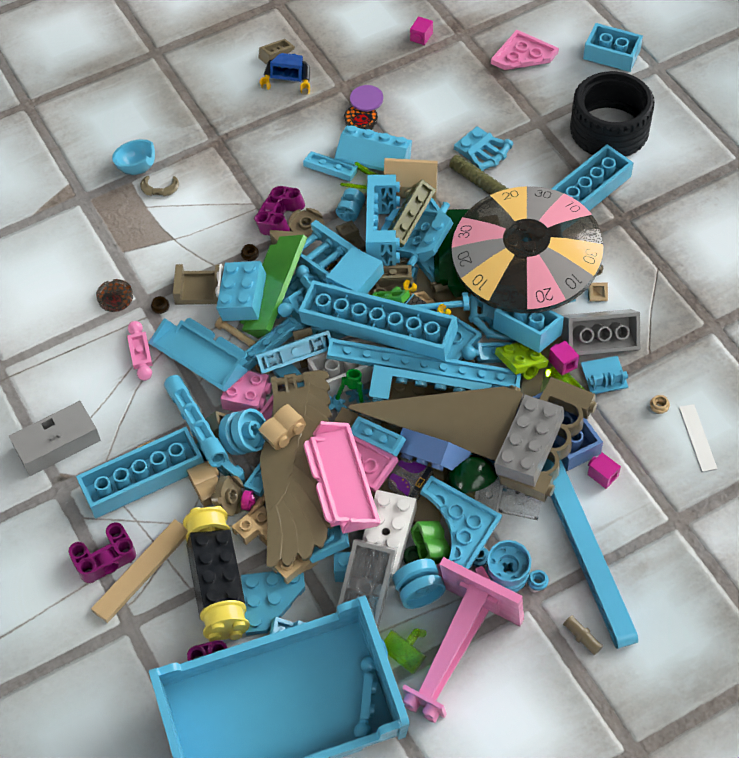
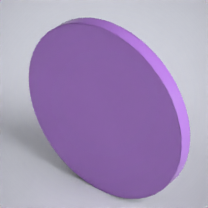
M362 85L351 92L350 102L354 108L360 111H372L382 105L383 93L375 86Z

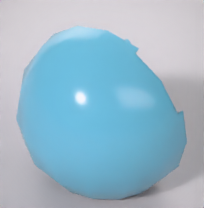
M138 139L121 145L112 155L115 166L129 175L145 173L152 167L155 160L153 142Z

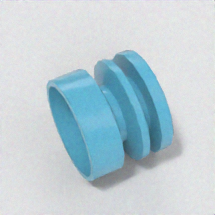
M501 541L495 544L489 551L485 571L491 581L516 593L524 588L528 581L532 559L524 545L517 541Z

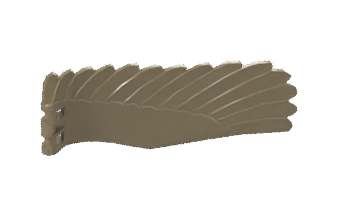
M323 370L303 372L300 375H296V373L286 374L280 378H277V376L271 377L273 390L272 417L280 408L289 404L303 417L306 426L302 433L290 439L286 447L276 451L265 440L261 451L260 467L267 511L266 566L270 569L274 568L280 559H282L285 566L292 565L297 555H300L303 561H307L311 558L314 547L323 548L327 541L328 528H334L324 518L316 491L318 481L311 474L303 446L305 441H308L310 437H314L313 432L321 421L330 422L328 418H332V413L328 407L331 401L327 393L330 390V386L326 381L330 376L328 372ZM304 382L305 386L298 388L297 383ZM278 385H285L286 391H279Z

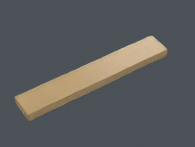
M174 519L91 608L92 612L108 623L186 539L188 531L183 524Z

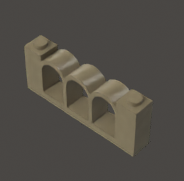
M552 377L547 383L540 400L562 406L564 411L570 412L578 418L572 424L561 425L557 435L563 437L566 442L561 447L551 448L547 459L554 463V466L548 471H541L535 487L499 475L501 485L542 502H545L548 496L551 497L555 490L553 481L559 476V460L564 459L571 452V437L579 434L583 428V418L588 419L590 413L593 414L597 407L595 393Z

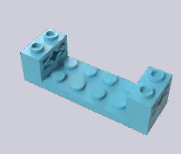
M368 175L366 254L383 261V266H395L396 263H400V252H396V249H400V238H396V230H378L379 214H390L392 210L400 207V196H396V193L400 192V182H396V175Z
M374 365L369 398L372 399V402L389 400L392 379H396V383L407 384V381L415 382V386L424 388L427 385H433L434 389L441 391L451 388L454 389L453 392L491 388L492 385Z

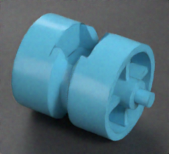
M354 188L346 189L336 208L337 216L347 222L351 220L353 222L356 221L366 200L364 194Z

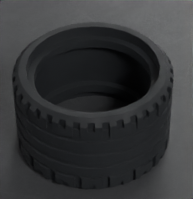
M606 71L587 77L578 85L574 93L570 132L575 143L591 155H594L606 144L625 157L636 153L645 145L649 137L655 103L652 91L639 78L624 72ZM600 108H615L629 113L634 119L624 122H608L593 116L589 112Z

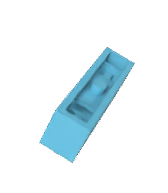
M324 330L255 354L260 373L263 374L328 351L331 338L329 330Z

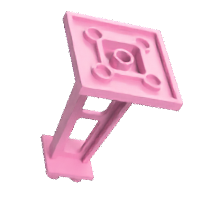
M443 557L439 565L446 590L463 599L419 692L406 685L402 688L405 694L403 699L405 707L416 713L419 706H423L422 713L425 714L424 717L433 723H436L439 715L443 718L447 715L444 705L436 700L488 612L490 611L518 626H521L524 620L522 595Z

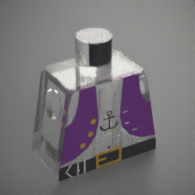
M402 458L389 474L388 486L396 494L416 498V501H418L421 497L422 488L430 476H433V468Z

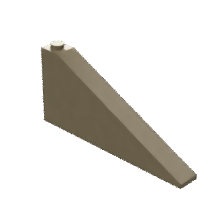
M510 385L509 388L502 386L350 404L349 409L400 428H406L450 442L475 455L496 461L522 403L524 394L521 392V388Z

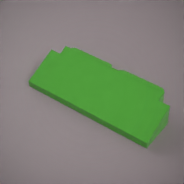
M305 235L281 236L276 244L270 245L262 264L266 272V280L259 320H240L239 323L244 325L242 331L257 339L271 332L278 314V306L283 302L308 237Z

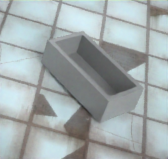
M525 395L494 463L496 474L535 487L564 420V408Z

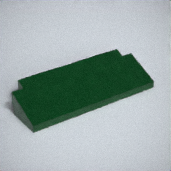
M476 209L447 210L446 215L451 218L454 224L443 240L438 252L434 255L436 283H442L443 286L448 285L455 298L462 296L463 292H468L469 294L473 291L463 282L455 268L452 257V240L462 217L478 220Z

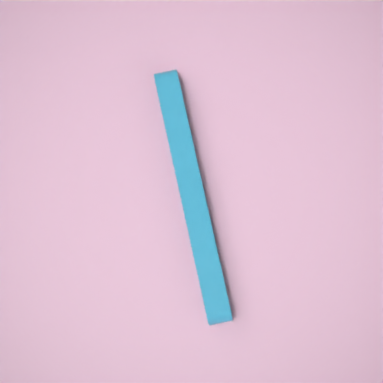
M546 459L542 472L550 470L554 463ZM559 460L560 472L559 476L553 481L555 490L551 499L611 639L617 649L638 643V635L563 463Z

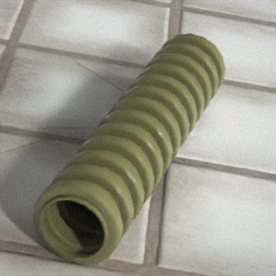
M459 154L450 160L449 167L466 177L470 182H474L475 185H478L479 188H482L483 191L490 195L509 189L496 179H493V177L485 174L484 171H481L472 163H469L468 160H465Z

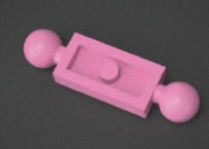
M132 321L128 325V331L131 335H127L134 370L138 369V378L146 381L152 376V370L148 366H153L146 332H142L143 326L140 322Z

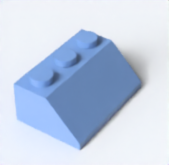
M402 428L400 433L401 436L406 438L400 450L402 458L410 461L416 458L417 463L425 466L431 463L432 468L443 471L444 468L453 470L471 454L470 451L450 442L406 428Z

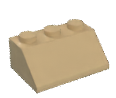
M385 158L384 175H396V182H400V192H397L396 196L406 199L411 188L422 179L436 189L432 196L433 200H436L438 161Z

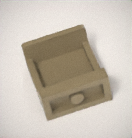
M176 264L173 284L175 305L217 304L218 298L215 288L218 287L217 272H219L220 265H215V271H184L183 264Z

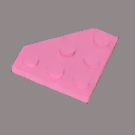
M516 30L491 58V64L503 70L546 64L555 58L559 48Z

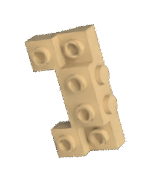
M264 506L251 516L246 514L232 526L233 533L235 535L239 534L243 538L245 545L259 535V539L267 546V511ZM297 555L293 564L288 567L280 559L273 568V571L275 573L279 572L284 577V582L289 584L295 577L313 568L318 561L314 563L310 559L303 561L301 556Z

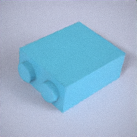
M351 247L326 276L327 284L367 294L384 274L383 261Z

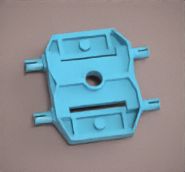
M443 202L438 211L425 209L406 244L402 248L396 249V252H400V258L410 259L406 265H411V268H414L416 262L424 263L436 254L454 224L451 218L446 215L450 207L449 203ZM400 208L392 210L381 230H388Z

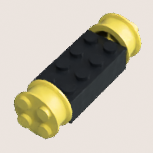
M221 506L193 508L183 519V526L188 531L186 534V547L199 618L205 624L203 635L209 639V642L240 639L242 634L250 627V623L245 619L244 615L246 605L231 530L226 524L228 515Z

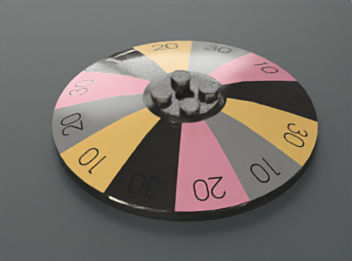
M525 186L505 189L480 200L462 217L452 240L454 269L464 287L483 303L514 313L549 311L573 301L594 281L603 258L601 230L588 209L574 198L562 192L543 187ZM525 237H529L532 240L525 242L522 239Z

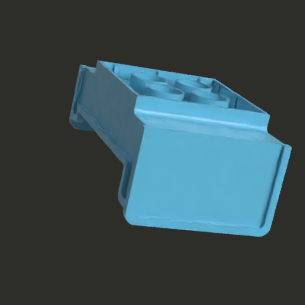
M365 595L338 605L337 612L181 664L171 663L149 670L173 758H342L360 752L367 746L397 737L398 740L406 738L410 725L403 700ZM366 656H372L376 671L373 673V681H377L376 694H371L370 702L375 703L374 716H369L368 721L372 734L357 739L354 735V728L359 724L364 680L361 661Z

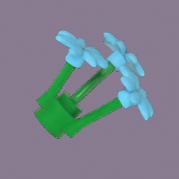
M350 369L346 372V377H342L337 395L335 394L333 398L329 396L331 401L329 405L330 410L335 408L339 413L342 407L347 409V406L344 405L346 400L340 398L345 385L352 389V391L345 392L346 395L351 396L349 402L356 400L357 404L371 402L366 395L370 389L363 390L364 384L361 382L362 373L359 370Z

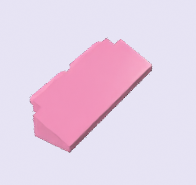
M321 421L313 432L314 437H310L308 441H305L303 446L311 474L318 481L316 491L325 520L330 523L331 527L340 525L342 534L379 526L381 522L349 423Z

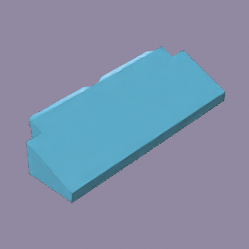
M164 318L148 342L224 392L249 371L243 367L248 362L246 360L247 353L223 337H218L216 341L213 340L215 333L191 318H187L185 322L181 320L177 326Z

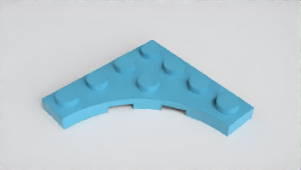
M430 476L420 495L427 498L437 507L448 525L451 536L449 560L470 569L500 522L502 515L439 479Z

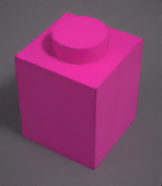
M418 16L410 28V41L425 45L433 34V21Z
M564 341L550 348L548 360L563 376L578 368L579 355Z
M602 452L598 457L594 456L589 461L587 475L607 489L619 477L621 466Z

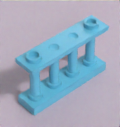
M315 220L311 223L312 235L307 238L303 250L316 240H320L323 243L307 256L301 253L297 264L299 266L306 265L312 275H316L322 283L327 284L326 276L329 272L325 268L337 258L343 257L351 247L358 248ZM332 248L334 250L331 255L319 264L312 261L326 249Z

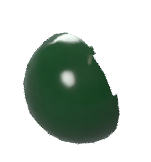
M470 455L453 470L449 469L447 484L464 494L472 493L491 485L497 479L498 474H496L495 467L489 460L484 457Z

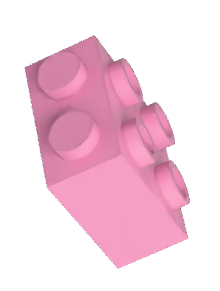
M252 371L245 373L228 390L223 391L220 398L222 409L237 412L251 408L260 412L267 402V394H270L272 390L269 375Z

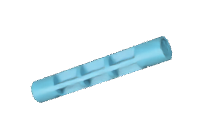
M178 375L168 377L164 382V387L172 401L176 403L182 418L186 420L192 435L196 437L209 464L212 467L224 465L228 460V454L218 438L213 434L209 423L204 419L199 406L192 399L182 378Z

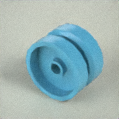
M250 408L229 413L221 419L219 438L222 446L228 453L238 456L263 449L265 439L258 430L266 421L262 413Z
M425 558L410 562L393 575L392 581L396 590L400 592L399 596L405 608L416 609L429 605L439 599L446 591L444 581L438 575L439 570L432 559Z

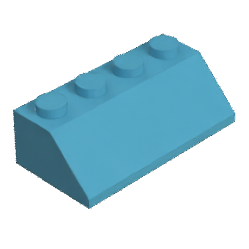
M347 125L341 133L335 160L384 171L385 158H411L412 140Z

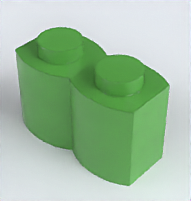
M417 521L411 528V535L417 546L419 559H432L435 564H439L443 557L449 559L451 547L444 538L445 531L440 522Z

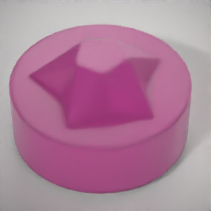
M245 490L241 498V509L250 511L251 507L255 504V497L253 496V491Z

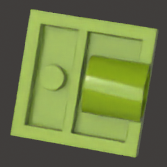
M521 343L505 345L495 349V355L515 375L521 373L527 380L534 378L539 369L548 367L549 360Z

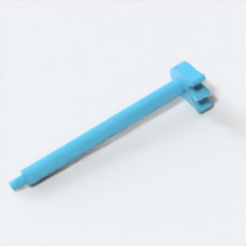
M463 292L462 300L412 305L435 310L440 304H444L446 308L463 307L464 311L470 310L468 292Z

